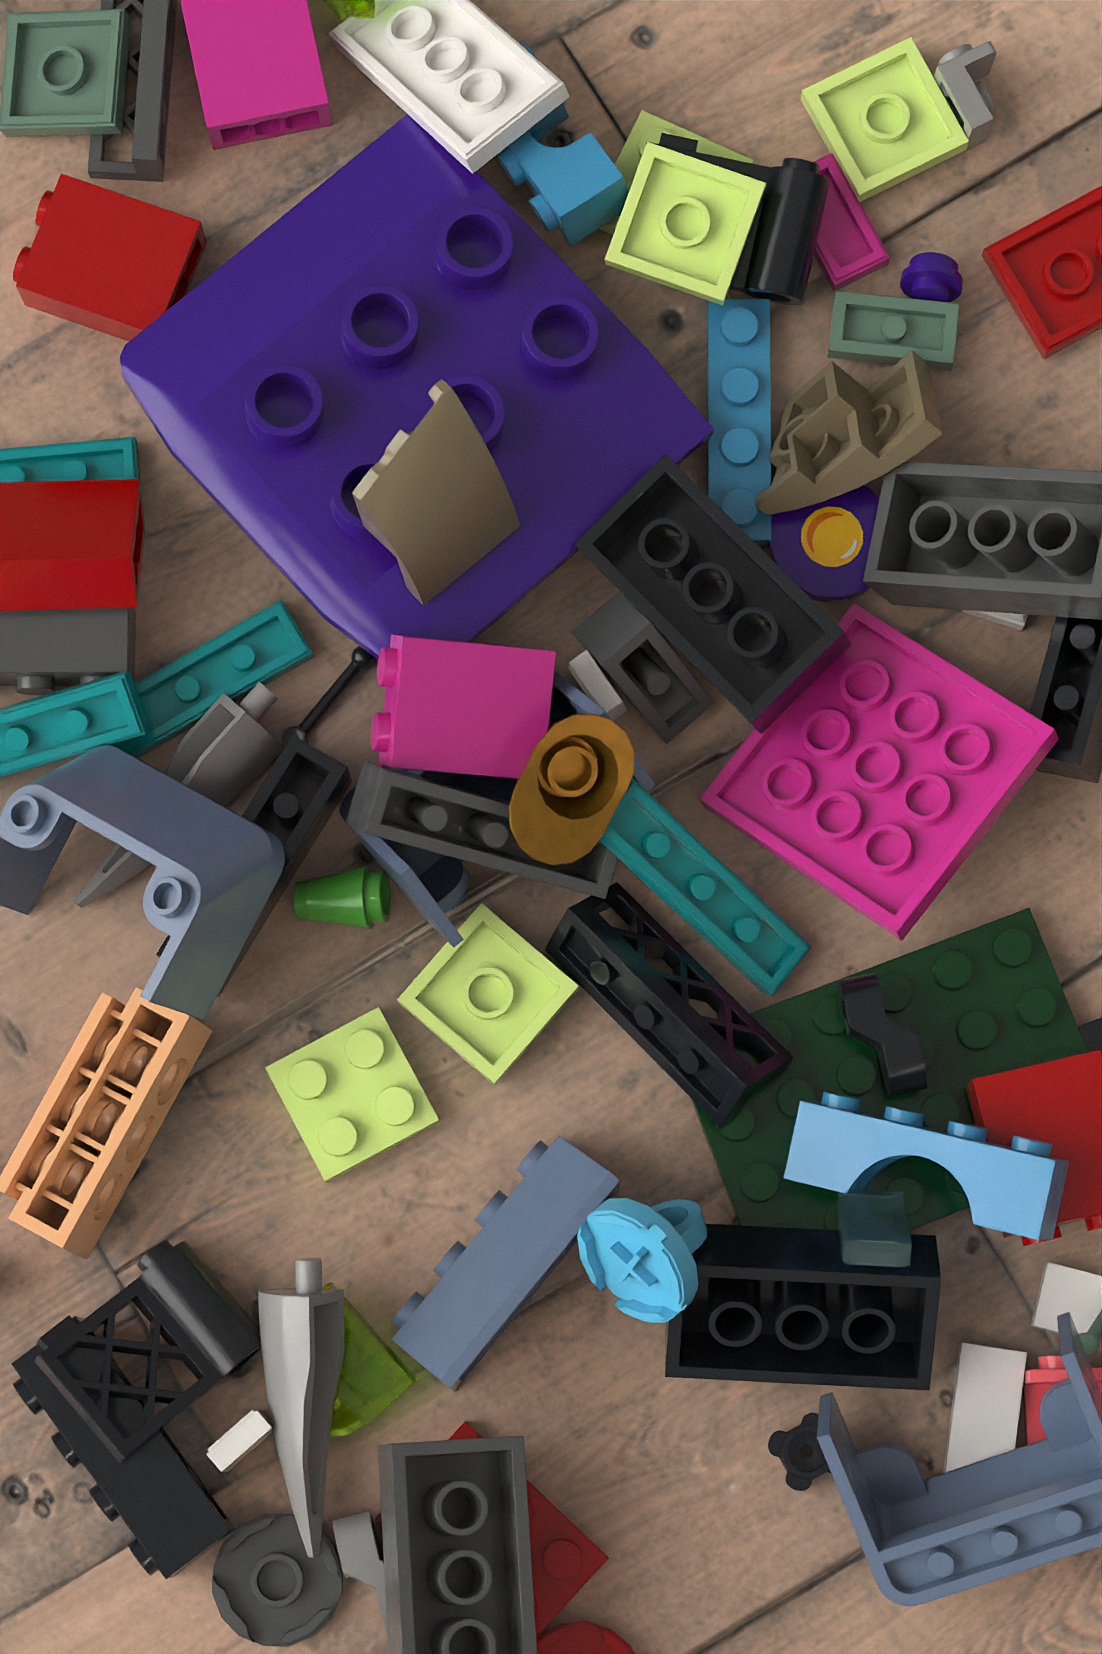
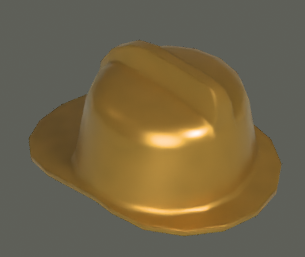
M594 713L571 715L555 723L533 747L528 762L514 787L509 804L510 829L518 846L532 859L550 865L573 863L588 854L604 834L634 774L633 747L626 732L614 721Z

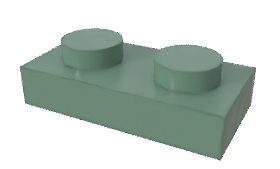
M835 291L827 358L895 365L913 350L929 364L930 369L951 371L954 364L959 304Z

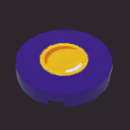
M863 485L817 504L774 514L771 520V541L769 543L772 560L814 601L831 602L832 600H843L846 598L849 600L863 595L870 589L863 582L879 498L870 488Z

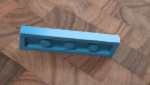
M725 299L723 306L708 301L707 421L713 427L714 432L707 440V495L758 546H769L771 541V514L766 515L757 508L755 500L757 493L771 486V461L769 460L771 453L770 299Z

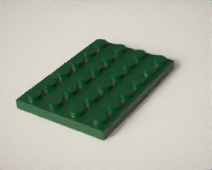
M1030 907L841 978L846 979L866 974H876L886 1017L919 1034L926 1068L927 1089L892 1096L888 1095L878 1052L852 1037L849 1038L845 1033L838 997L837 980L749 1013L794 1057L788 1068L754 1089L738 1116L722 1127H719L690 1097L739 1225L903 1234L970 1208L966 1193L958 1180L937 1162L921 1156H909L889 1164L874 1177L864 1193L846 1194L784 1179V1173L800 1101L821 1102L824 1091L862 1099L860 1112L884 1117L886 1106L925 1114L924 1127L947 1132L949 1120L975 1125L966 1085L972 1079L1088 1053ZM734 1043V1049L753 1068L764 1062L751 1047Z

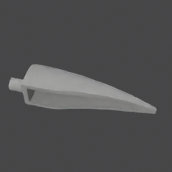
M260 682L239 705L223 693L181 740L164 773L226 807L284 749V746L258 723L260 718L278 698ZM116 844L77 895L74 902L83 908L125 884L153 864Z
M321 1258L295 1259L296 1288L258 1290V1305L267 1400L277 1453L290 1504L307 1555L314 1558L320 1556L327 1454L335 1395L345 1354L344 1289L322 1288Z

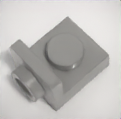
M991 41L976 48H972L970 44H964L951 50L939 60V65L936 67L934 74L936 83L969 140L967 150L986 142L994 120L995 107L987 88L981 82L974 84V81L990 73L997 53Z

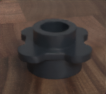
M817 1413L806 1414L802 1418L800 1425L787 1432L782 1430L775 1431L768 1441L769 1452L773 1456L780 1458L787 1471L785 1477L787 1485L797 1491L807 1490L811 1486L813 1479L826 1472L831 1473L817 1439L819 1417ZM805 1445L810 1446L813 1450L812 1456L807 1459L803 1458L800 1454L801 1448Z

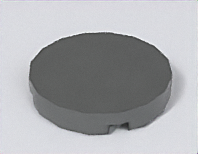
M265 1514L241 1524L223 1542L213 1567L212 1594L221 1618L238 1636L263 1646L289 1647L313 1637L333 1617L343 1594V1571L334 1543L322 1531L320 1556L308 1557L293 1514Z

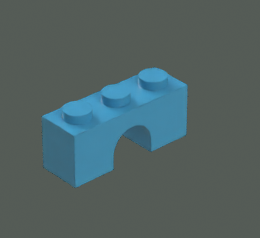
M527 43L524 44L522 47L538 60ZM563 102L503 149V152L497 155V159L516 188L525 182L534 197L528 200L544 229L549 233L557 227L571 247L621 215L629 192L624 177L591 132L564 147L555 148L541 144L544 136L552 128L569 118Z

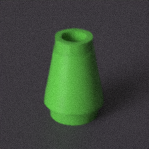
M367 865L309 879L308 881H297L293 893L295 915L298 920L310 919L311 921L372 929L375 922H387L390 917L391 893L387 873L385 871H372L371 867Z

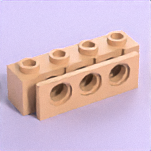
M137 987L126 1006L104 992L101 993L0 1176V1192L18 1200L8 1219L85 1259H88L212 1033V1030L192 1016L151 1003L140 997L143 990Z

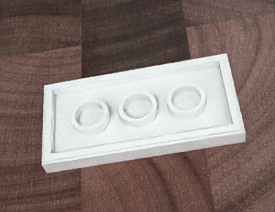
M370 0L328 33L336 49L472 174L570 97L564 82L470 0Z

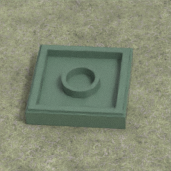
M125 9L8 13L0 103V131L6 137L122 134L131 30V16Z

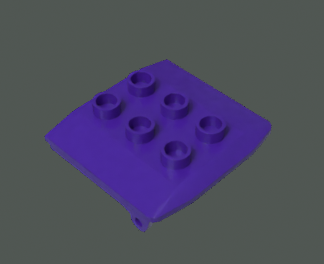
M408 114L125 344L120 355L122 378L173 457L326 621L376 659L379 658L382 647L390 648L391 634L474 642L482 633L578 552L579 549L575 543L665 454L676 465H679L708 440L714 432L713 427L649 350L477 171L472 174ZM442 379L454 390L484 440L507 487L520 527L423 606L406 587L397 558L363 526L352 492L370 468L382 458L386 447L399 430L405 432L415 430L434 405L428 392Z

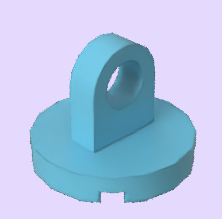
M609 1198L588 1214L587 1220L580 1225L577 1234L580 1259L592 1283L600 1291L608 1287L619 1298L614 1303L619 1310L647 1323H666L693 1301L699 1284L696 1263L691 1254L707 1238V1227L703 1213L696 1202L676 1199L662 1202L650 1208L629 1198Z

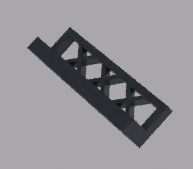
M618 882L609 886L606 899L591 895L568 907L545 948L552 958L719 1127L735 1119L754 1089L784 1072L794 1058ZM611 907L629 925V931L612 927L599 913ZM644 954L662 958L673 969V975L656 971L645 960ZM689 998L706 1002L717 1013V1019L700 1015L689 1004ZM734 1043L751 1047L764 1062L753 1068L734 1049Z

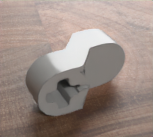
M368 1510L333 1519L334 1535L342 1571L346 1578L353 1577L376 1588L387 1632L384 1559L382 1558L371 1512Z

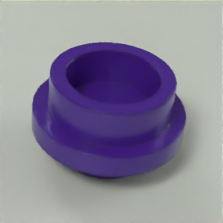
M926 252L911 258L909 266L901 274L900 287L903 293L911 299L949 303L961 295L963 278L958 272L959 266L954 259L941 253Z

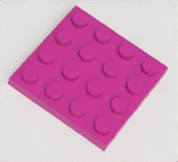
M853 603L837 623L845 632L852 645L761 734L754 728L699 800L704 808L903 941L1059 738L1053 727Z

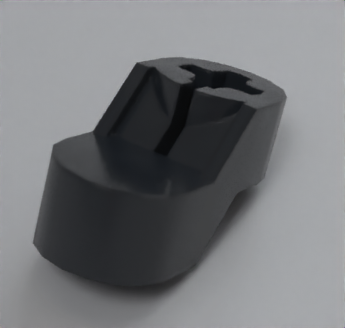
M872 973L837 980L838 997L845 1033L849 1038L852 1037L878 1052L888 1095L892 1096L927 1089L926 1068L919 1034L886 1017L876 974Z

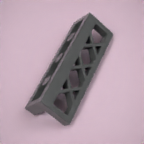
M101 0V10L125 9L128 14L135 11L142 19L141 42L129 51L127 70L130 68L138 77L136 100L124 109L123 127L125 126L133 134L132 162L104 161L105 142L115 134L91 135L88 161L89 177L95 179L163 182L177 0H125L117 8L116 0Z

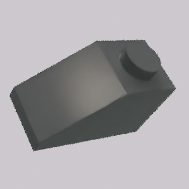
M620 591L571 632L583 648L589 652L606 676L666 744L714 704V701L653 624Z

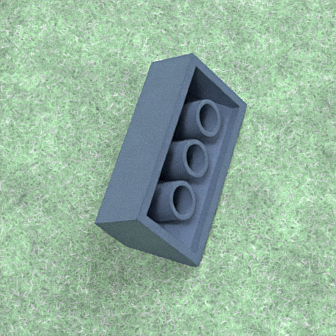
M560 1136L556 1138L550 1147L540 1140L532 1148L516 1169V1171L524 1176V1179L509 1197L499 1190L490 1199L475 1219L483 1227L467 1248L457 1241L433 1270L441 1277L437 1285L426 1298L416 1291L392 1320V1323L400 1329L392 1340L454 1392L578 1241L577 1234L580 1225L587 1220L588 1214L609 1198H613L619 1191L620 1179Z

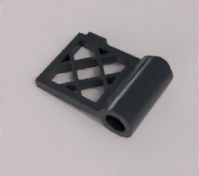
M661 133L660 142L656 145L766 183L764 194L729 289L744 292L758 299H770V302L785 305L803 304L830 183L826 177L819 175L820 166L814 162L798 158H784L782 166H761L696 152L698 140Z
M167 1239L160 1242L137 1263V1266L143 1273L136 1280L78 1325L69 1315L37 1341L43 1352L37 1356L35 1363L119 1463L214 1386L234 1374L261 1350L260 1328L186 1241H182L174 1247ZM131 1302L136 1305L150 1322L149 1343L113 1338L115 1315ZM104 1324L103 1337L90 1336L91 1333ZM160 1335L168 1345L159 1344ZM73 1347L102 1350L99 1382L74 1379L58 1359ZM112 1352L148 1356L145 1388L110 1383ZM158 1357L182 1360L198 1381L184 1392L156 1389ZM88 1394L98 1395L97 1405ZM108 1397L144 1401L142 1426L126 1439L107 1418ZM155 1402L168 1404L154 1416Z

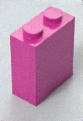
M180 0L204 117L213 150L333 125L307 0Z
M391 634L390 648H381L377 666L378 686L386 687L383 713L376 712L374 714L371 728L372 751L379 752V763L392 768L519 779L533 747L548 732L556 651Z

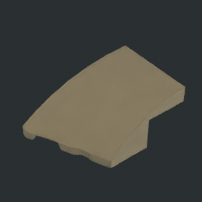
M912 350L868 389H865L833 361L830 362L787 400L780 422L781 430L774 441L769 460L777 469L771 486L757 493L756 507L766 515L796 510L837 497L888 473L943 434L929 364Z
M442 379L428 392L434 405L415 430L410 432L399 430L386 447L382 458L370 468L352 492L363 526L397 558L406 587L423 606L520 527L507 487L484 440L454 390Z

